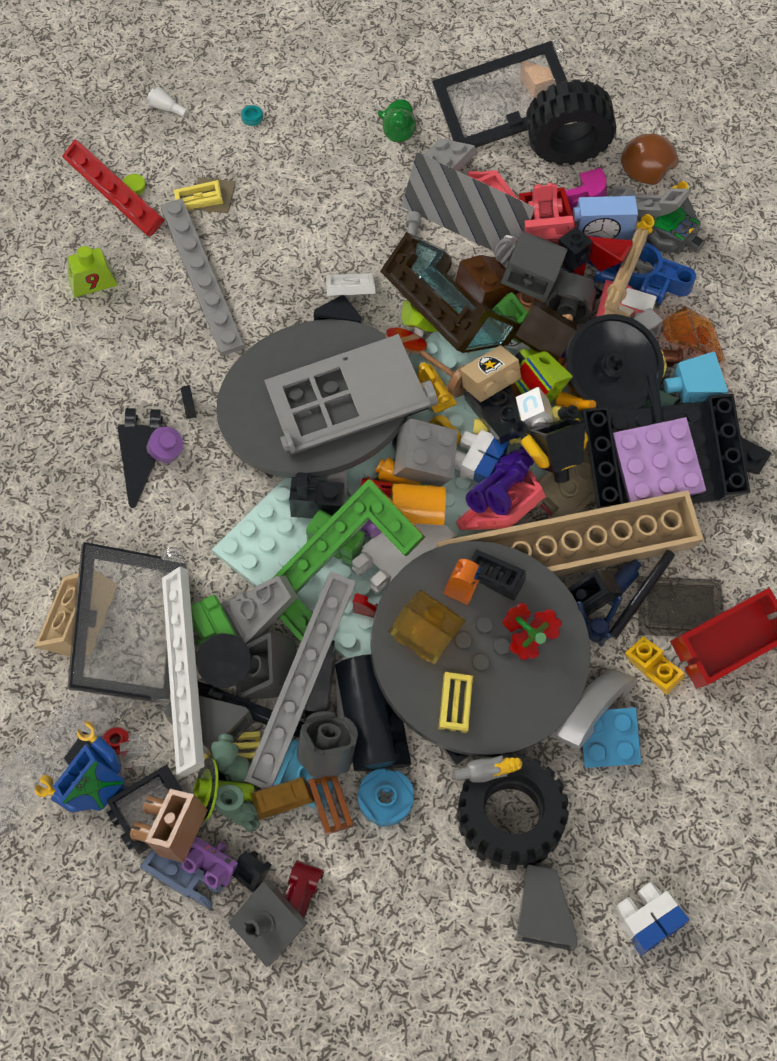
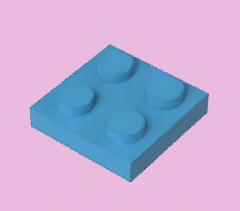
M636 707L608 709L594 724V733L583 745L585 768L642 764Z

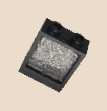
M167 764L107 800L111 810L106 813L115 827L120 824L125 833L121 835V838L128 850L134 848L138 855L151 847L146 842L132 840L130 837L131 828L139 830L133 826L137 821L153 825L157 817L143 812L144 802L151 804V802H147L145 799L151 795L165 800L169 789L184 792Z

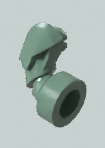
M220 734L218 742H213L211 745V752L216 761L217 768L224 775L226 781L243 783L248 774V760L246 757L237 755L239 746L233 744L234 738L232 735Z
M224 785L218 789L215 809L220 814L230 818L232 823L241 825L246 831L253 832L257 830L260 826V821L255 807L248 800L244 801L241 789L235 785Z

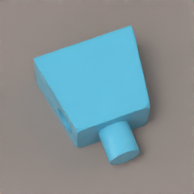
M715 352L678 363L674 378L664 379L663 382L665 393L678 392L682 404L704 402L708 396L728 393Z

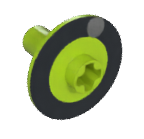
M211 757L204 760V767L199 770L194 784V795L208 809L203 821L208 820L211 816L217 798V791L221 786H237L243 792L244 801L248 800L249 802H252L250 793L254 792L253 784L218 780L217 764L215 759Z

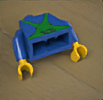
M85 721V725L90 728L91 733L86 735L80 729H77V736L80 740L90 741L92 744L90 746L87 744L83 746L55 784L50 776L42 775L40 782L48 788H43L38 784L35 787V793L38 796L46 797L49 795L53 802L72 813L90 809L103 810L108 804V799L127 789V786L123 785L124 777L120 772L122 765L115 750L101 736L97 737L94 734L95 726L90 721Z

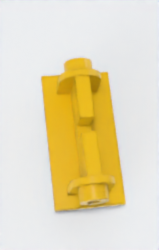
M426 362L421 363L418 366L419 371L416 375L421 386L423 382L430 380L438 399V404L431 407L434 414L457 405L434 367Z

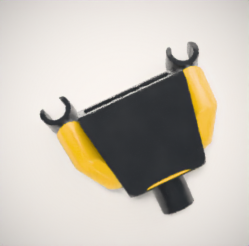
M574 405L560 408L558 416L561 420L530 430V435L526 434L527 424L523 421L517 422L516 427L511 425L508 428L509 436L514 439L520 437L521 445L540 469L554 473V481L557 483H565L570 480L569 468L580 465L583 462L584 450L588 442L585 422L576 419L578 408Z

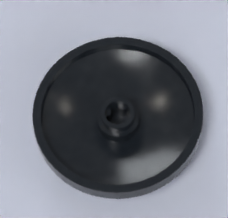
M608 314L589 320L576 331L565 351L564 368L573 376L568 383L577 397L583 400H594L596 408L608 407L609 412L638 409L650 400L646 375L655 373L657 375L658 387H660L664 373V360L656 338L643 324L627 316Z

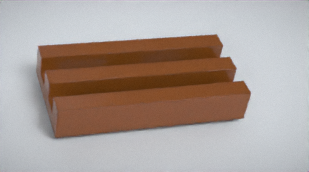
M337 775L308 779L325 836L353 827ZM330 781L332 782L345 821L342 824L340 823L327 784ZM318 785L322 786L335 826H329L316 787Z

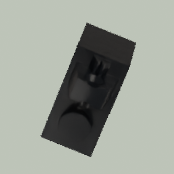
M298 472V477H292L289 496L291 517L313 519L319 510L333 516L344 505V483L318 481L317 478H309V473Z

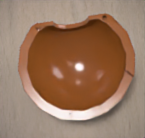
M641 134L633 138L625 146L621 155V164L624 171L631 178L650 185L659 183L665 173L670 168L673 170L679 162L674 145L666 137L659 134Z

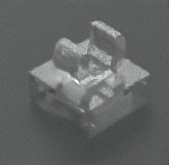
M140 733L129 734V742L120 743V754L124 769L153 766L148 739L141 740Z

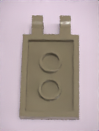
M587 444L584 450L583 462L580 465L569 468L570 480L568 482H555L554 473L547 472L538 481L546 497L529 511L530 514L542 503L553 513L548 519L580 513L595 498Z

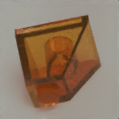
M684 306L663 320L664 336L668 342L701 355L715 352L718 361H725L711 320L687 306Z

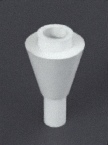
M159 86L156 89H151L148 94L149 107L174 112L181 117H184L188 112L187 109L176 104Z

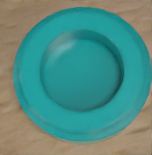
M255 105L246 106L241 111V120L249 126L258 125L263 120V111Z

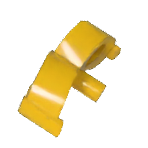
M437 415L429 421V423L458 430L443 415ZM459 430L457 434L456 446L460 444L462 438Z

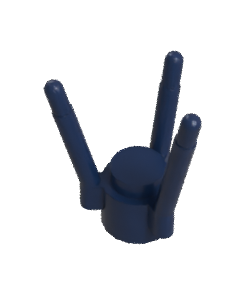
M622 596L617 597L605 619L595 618L590 622L587 620L583 603L581 601L577 602L578 610L581 611L586 623L589 639L598 643L601 647L612 637V634L609 633V625L623 599Z

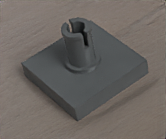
M270 880L263 881L228 922L266 967L270 966L308 924Z

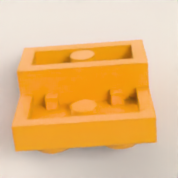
M409 483L393 484L392 502L413 524L444 525L446 487H438L436 485L421 486Z

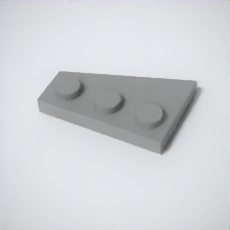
M276 576L255 586V589L236 595V598L220 604L237 637L245 644L256 640L298 596L286 576Z

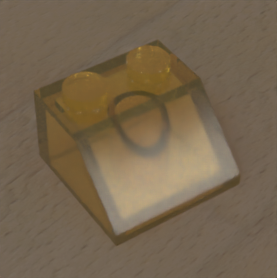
M420 589L404 606L388 633L393 635L398 643L407 645L416 651L421 659L436 664L466 620Z

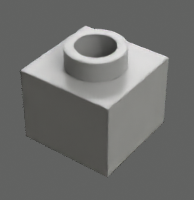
M651 308L643 313L638 312L632 317V319L643 324L654 337L660 334L663 320Z

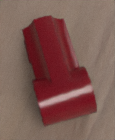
M296 860L289 876V887L285 898L305 918L313 894L316 895L318 891L316 889L319 879L322 880L324 870Z

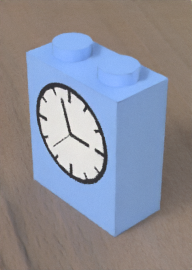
M635 196L579 197L577 207L573 208V217L576 227L587 237L596 235L604 238L632 240L638 216Z

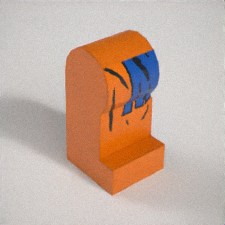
M459 559L443 594L468 605L479 582L477 578L481 571L480 566L471 560Z

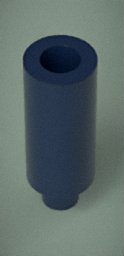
M636 559L632 560L630 564L624 563L614 574L622 594L639 576L638 570L641 567V563ZM617 598L613 599L608 604L612 606Z

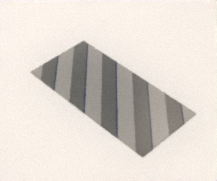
M419 152L416 153L401 206L409 211L419 212L421 217L492 251L495 250L496 245L506 235L515 236L519 239L522 230L525 231V221L531 220L535 209L534 206Z

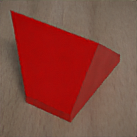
M589 236L588 238L593 241L590 261L600 272L623 262L631 249L633 240Z

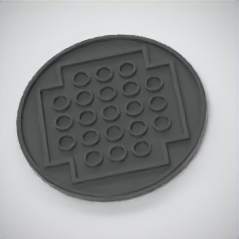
M335 319L315 320L281 329L250 347L230 368L218 393L217 420L223 438L232 452L249 466L261 472L284 478L298 477V472L309 473V478L324 477L351 469L375 456L395 438L409 414L291 455L290 450L284 451L280 437L284 436L264 380L386 338L385 334L373 327L354 321ZM340 369L314 378L322 398L348 390ZM310 380L284 388L291 409L317 400ZM351 395L325 404L332 425L359 416ZM320 406L293 415L301 436L327 428Z
M465 541L447 544L423 553L402 568L392 579L379 601L373 618L370 640L371 660L377 682L385 699L399 718L415 733L427 741L455 753L492 757L506 753L513 754L540 743L553 734L572 714L586 686L590 668V642L584 617L581 611L578 610L577 602L565 584L544 564L517 549L491 542ZM476 549L526 571V580L515 600H511L479 582L468 605L444 595L443 592L458 560H470ZM483 561L479 564L481 570L485 564ZM490 567L487 576H491L495 569L494 567ZM501 572L498 576V581L502 580L504 576L503 572ZM512 577L510 578V580H509V582H508V585H510V586H511V584H512L513 581H514V579H513ZM520 603H525L531 612V615L527 618L529 625L535 619L534 615L536 612H544L547 609H552L556 613V618L562 622L561 627L558 628L560 631L559 636L556 639L547 637L543 644H539L537 647L539 655L535 659L527 658L526 660H521L518 654H513L510 651L509 646L513 642L511 639L512 635L520 633L525 629H516L514 632H510L502 624L508 610ZM445 672L473 676L467 733H462L458 730L438 729ZM450 679L446 722L451 721L454 680ZM461 681L457 716V723L462 724L465 681Z

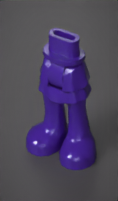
M523 446L502 457L500 462L494 464L495 471L483 481L473 486L467 493L466 502L474 512L484 513L488 507L498 515H506L510 511L512 501L508 495L509 489L516 483L522 482L524 477L527 476L530 466L534 464L533 459Z

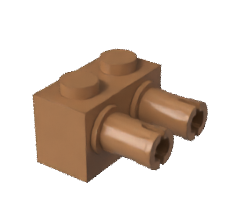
M169 789L165 800L149 795L145 800L151 802V804L144 802L143 812L157 817L153 825L144 824L139 821L135 822L133 826L139 830L131 828V839L146 842L160 857L184 863L208 809L194 794Z

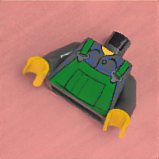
M681 181L678 183V186L675 185L672 188L688 189V184L685 181ZM688 197L672 213L657 216L655 219L651 215L646 214L637 223V229L641 227L643 230H648L647 240L659 251L673 252L679 255L688 246L698 253L705 244V240L697 236L701 223Z

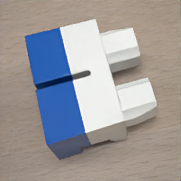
M482 429L478 435L465 431L461 438L460 446L469 451L465 454L456 450L454 468L460 471L459 477L463 479L468 477L480 483L495 471L494 464L500 462V459L507 455L509 441L500 445L491 433Z
M652 882L638 891V895L646 904L645 906L638 909L630 897L616 906V910L623 921L620 926L624 932H627L640 956L684 927L690 920L667 891L661 893Z

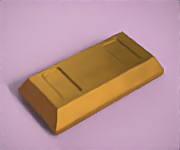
M304 776L250 793L259 820L314 802Z

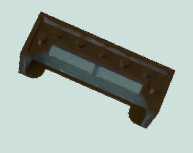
M406 232L380 272L457 351L467 353L496 348L499 345L508 346L521 324L514 317L502 315L481 303L477 304L447 274L452 264L450 255L444 249Z

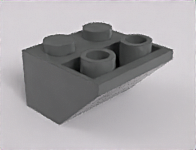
M522 230L504 271L501 284L546 302L568 249Z

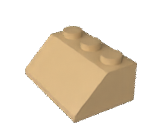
M94 570L89 610L97 611L95 628L87 629L85 657L89 656L95 649V640L99 630L105 623V615L108 607L114 600V592L117 584ZM79 573L63 577L36 642V648L66 656L71 655Z

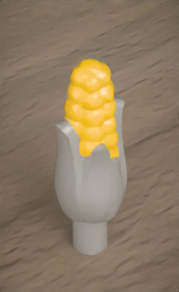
M502 755L494 758L476 759L469 762L465 768L453 770L455 781L469 779L471 782H486L499 777H507V774L521 769L522 761L518 757L503 758Z

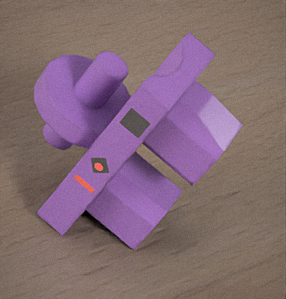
M196 836L184 863L181 864V868L188 873H194L199 868L205 872L203 879L205 884L216 889L221 884L227 887L232 882V875L238 863L225 853L228 845L223 841L215 847Z

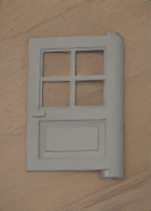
M399 334L264 380L284 436L280 437L284 451L290 450L291 455L438 404L436 392L431 381L423 382L421 386ZM340 369L348 390L322 398L314 378ZM310 380L317 400L291 409L284 388ZM351 395L359 416L332 425L325 404ZM320 406L327 428L301 436L293 415Z

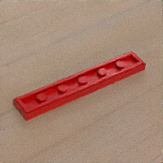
M75 139L62 155L74 169L147 236H152L165 219L80 141Z

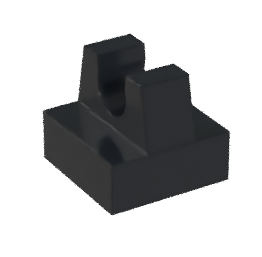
M255 850L250 853L245 851L238 857V865L232 875L252 893L261 885L272 866L268 861L264 864L257 860L259 853Z

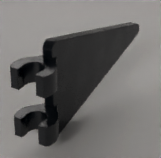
M126 408L125 424H120L117 427L130 508L137 506L156 461L147 452L146 446L154 430L164 427L162 426L163 416H161V410H150V426L137 425L138 415H136V408Z

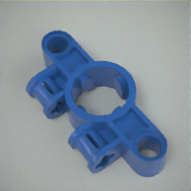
M645 242L639 259L645 263L649 262L653 269L645 274L633 272L628 285L634 290H640L641 292L656 296L655 302L659 306L662 305L667 292L682 297L689 295L696 280L695 271L690 267L664 259L661 252L655 246ZM590 259L587 261V264L595 266ZM622 262L601 272L597 269L594 282L605 284L606 280L614 281Z

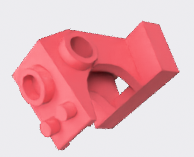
M548 183L545 186L536 184L533 187L532 201H528L529 205L535 207L532 215L534 220L525 221V231L550 242H558L559 238L574 229L573 216L559 217V213H562V199L557 198V184Z

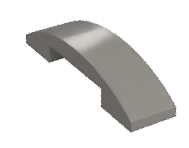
M614 186L607 194V197L635 196L638 216L643 217L649 214L652 217H657L677 210L691 192L690 189L670 188L665 195L635 194L633 187Z
M611 669L601 674L583 691L580 701L572 714L557 729L555 739L579 750L594 733V724L618 697L624 699L638 683V679L616 669Z

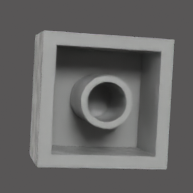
M412 418L401 425L398 433L393 476L438 487L452 480L454 477L458 430Z

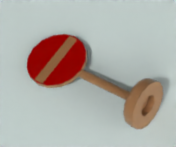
M398 327L386 330V338L399 334L406 352L419 353L424 359L449 375L451 378L448 383V392L455 398L460 397L467 391L463 388L460 368L465 365L459 367L454 372L425 352L427 343L419 335Z

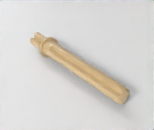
M641 227L636 229L632 238L633 245L624 258L613 284L607 289L608 297L604 306L606 310L617 311L620 302L625 299L627 285L647 240V229L643 230Z

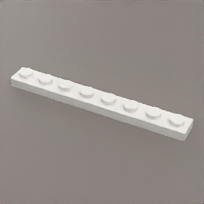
M178 567L162 578L176 775L186 777L204 767L188 569Z

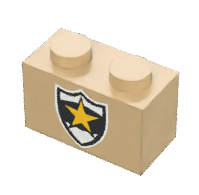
M501 345L460 368L463 388L479 402L486 400L521 379L519 359Z

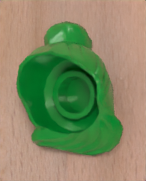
M397 99L385 111H378V116L383 120V132L389 140L404 142L412 137L416 128V120L413 116V107L408 101Z

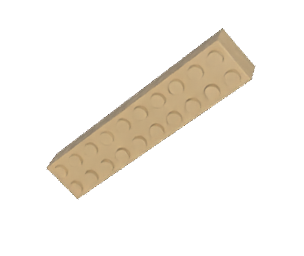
M689 490L439 541L435 548L465 541L501 544L533 557L544 564L557 577L626 563L634 559L640 560L663 555L666 550L678 552L692 549L704 539Z

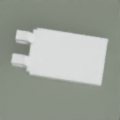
M414 524L423 533L425 538L408 556H404L381 533L362 546V553L352 561L354 565L352 570L358 576H361L375 565L380 571L370 579V588L378 594L412 560L434 549L437 542L453 539L456 535L445 524Z

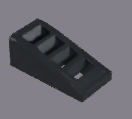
M476 549L470 560L478 565L481 561L485 562L477 578L479 583L511 600H515L526 580V571ZM492 566V567H494L495 569L493 570L491 576L489 577V576H487V573H488L490 567ZM501 572H503L504 576L502 580L498 581V576ZM512 577V578L514 579V581H513V583H512L511 586H510V585H508V582H509L510 578Z

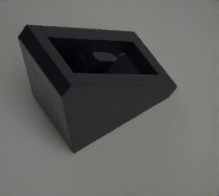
M344 295L316 308L313 313L314 321L335 319L362 323V317Z

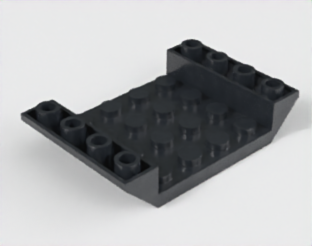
M734 394L708 396L704 402L662 406L664 422L685 417L688 421L706 487L704 493L690 496L693 504L723 501L751 493ZM608 407L583 409L582 413L585 431L588 435L587 446L597 509L628 503L615 454L612 433L654 424L652 407L609 412Z

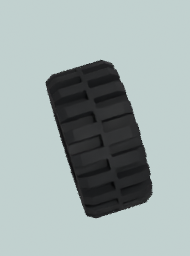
M573 79V82L565 80L561 81V84L558 85L552 84L548 86L546 91L542 90L539 92L537 98L534 97L526 112L528 135L532 150L541 159L544 158L549 163L555 162L557 165H563V163L575 165L576 162L584 163L589 158L594 159L600 152H604L608 148V144H611L617 127L610 95L601 86L594 85V83L587 80L581 82L580 79Z
M509 753L501 754L503 758H510ZM517 753V757L522 761L521 769L507 774V777H499L486 782H471L469 779H466L460 792L457 809L460 834L465 836V844L469 850L474 848L477 851L476 857L482 861L485 858L491 860V866L499 868L500 864L507 865V870H516L518 865H523V868L526 869L527 865H533L537 860L541 863L558 846L568 821L569 811L567 806L569 801L567 794L562 793L564 789L563 783L560 779L554 780L555 772L549 766L544 770L540 767L542 761L533 758L532 762L525 760L526 755ZM505 789H514L527 794L536 803L539 810V820L532 830L521 834H510L499 830L490 822L486 815L485 809L489 797Z

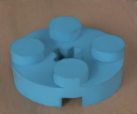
M385 768L374 770L363 778L358 791V806L368 821L380 827L392 826L402 822L410 814L414 804V791L410 780L403 773L396 770L395 772L386 770ZM384 791L386 794L391 792L393 794L391 802H380V792Z

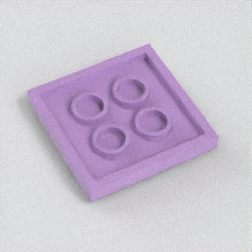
M686 417L612 433L615 454L628 503L689 490L690 496L706 491Z

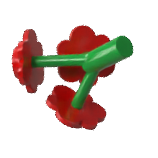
M520 603L508 610L506 617L502 621L503 626L510 632H514L516 629H525L520 633L512 635L511 639L513 642L509 646L510 651L513 654H518L521 660H526L527 658L535 659L539 655L537 648L539 644H543L547 637L556 639L559 636L560 631L558 628L561 627L562 622L556 618V613L552 609L536 612L534 615L535 619L530 625L527 623V618H529L531 612L525 603Z

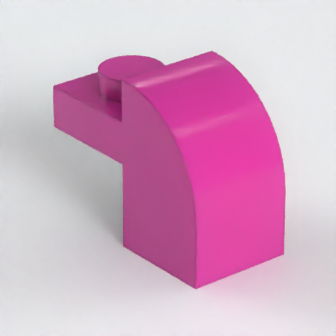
M602 168L580 173V187L566 190L572 213L573 208L578 205L579 197H607V180Z

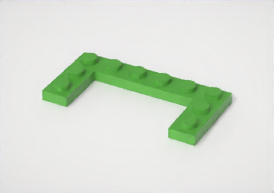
M368 479L274 577L286 576L297 594L369 520L379 528L404 556H408L422 542L425 536L372 480ZM298 596L279 618L302 641L313 612Z

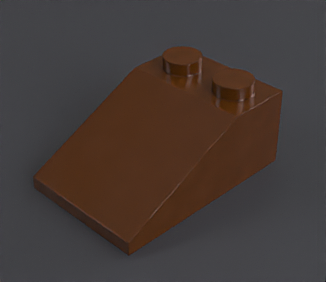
M478 255L460 261L455 282L477 304L481 303L491 310L507 294L512 292L515 295L518 292L501 284L506 268L501 266V263L495 257Z

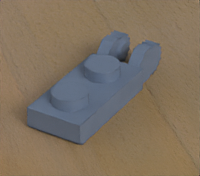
M152 849L140 866L141 870L185 898H191L206 909H210L213 903L206 896L196 892V888L201 882L210 891L220 894L223 887L220 885L216 889L211 888L203 880L205 876L204 871L198 868L194 873H188L181 868L182 862L160 857Z

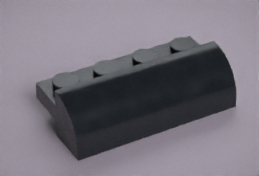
M371 654L351 657L335 664L344 716L354 723L358 731L352 761L354 771L404 768L412 765L404 723L391 708L379 687L373 669Z

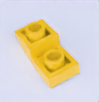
M644 636L625 652L628 660L666 695L685 678V672L664 657V651Z

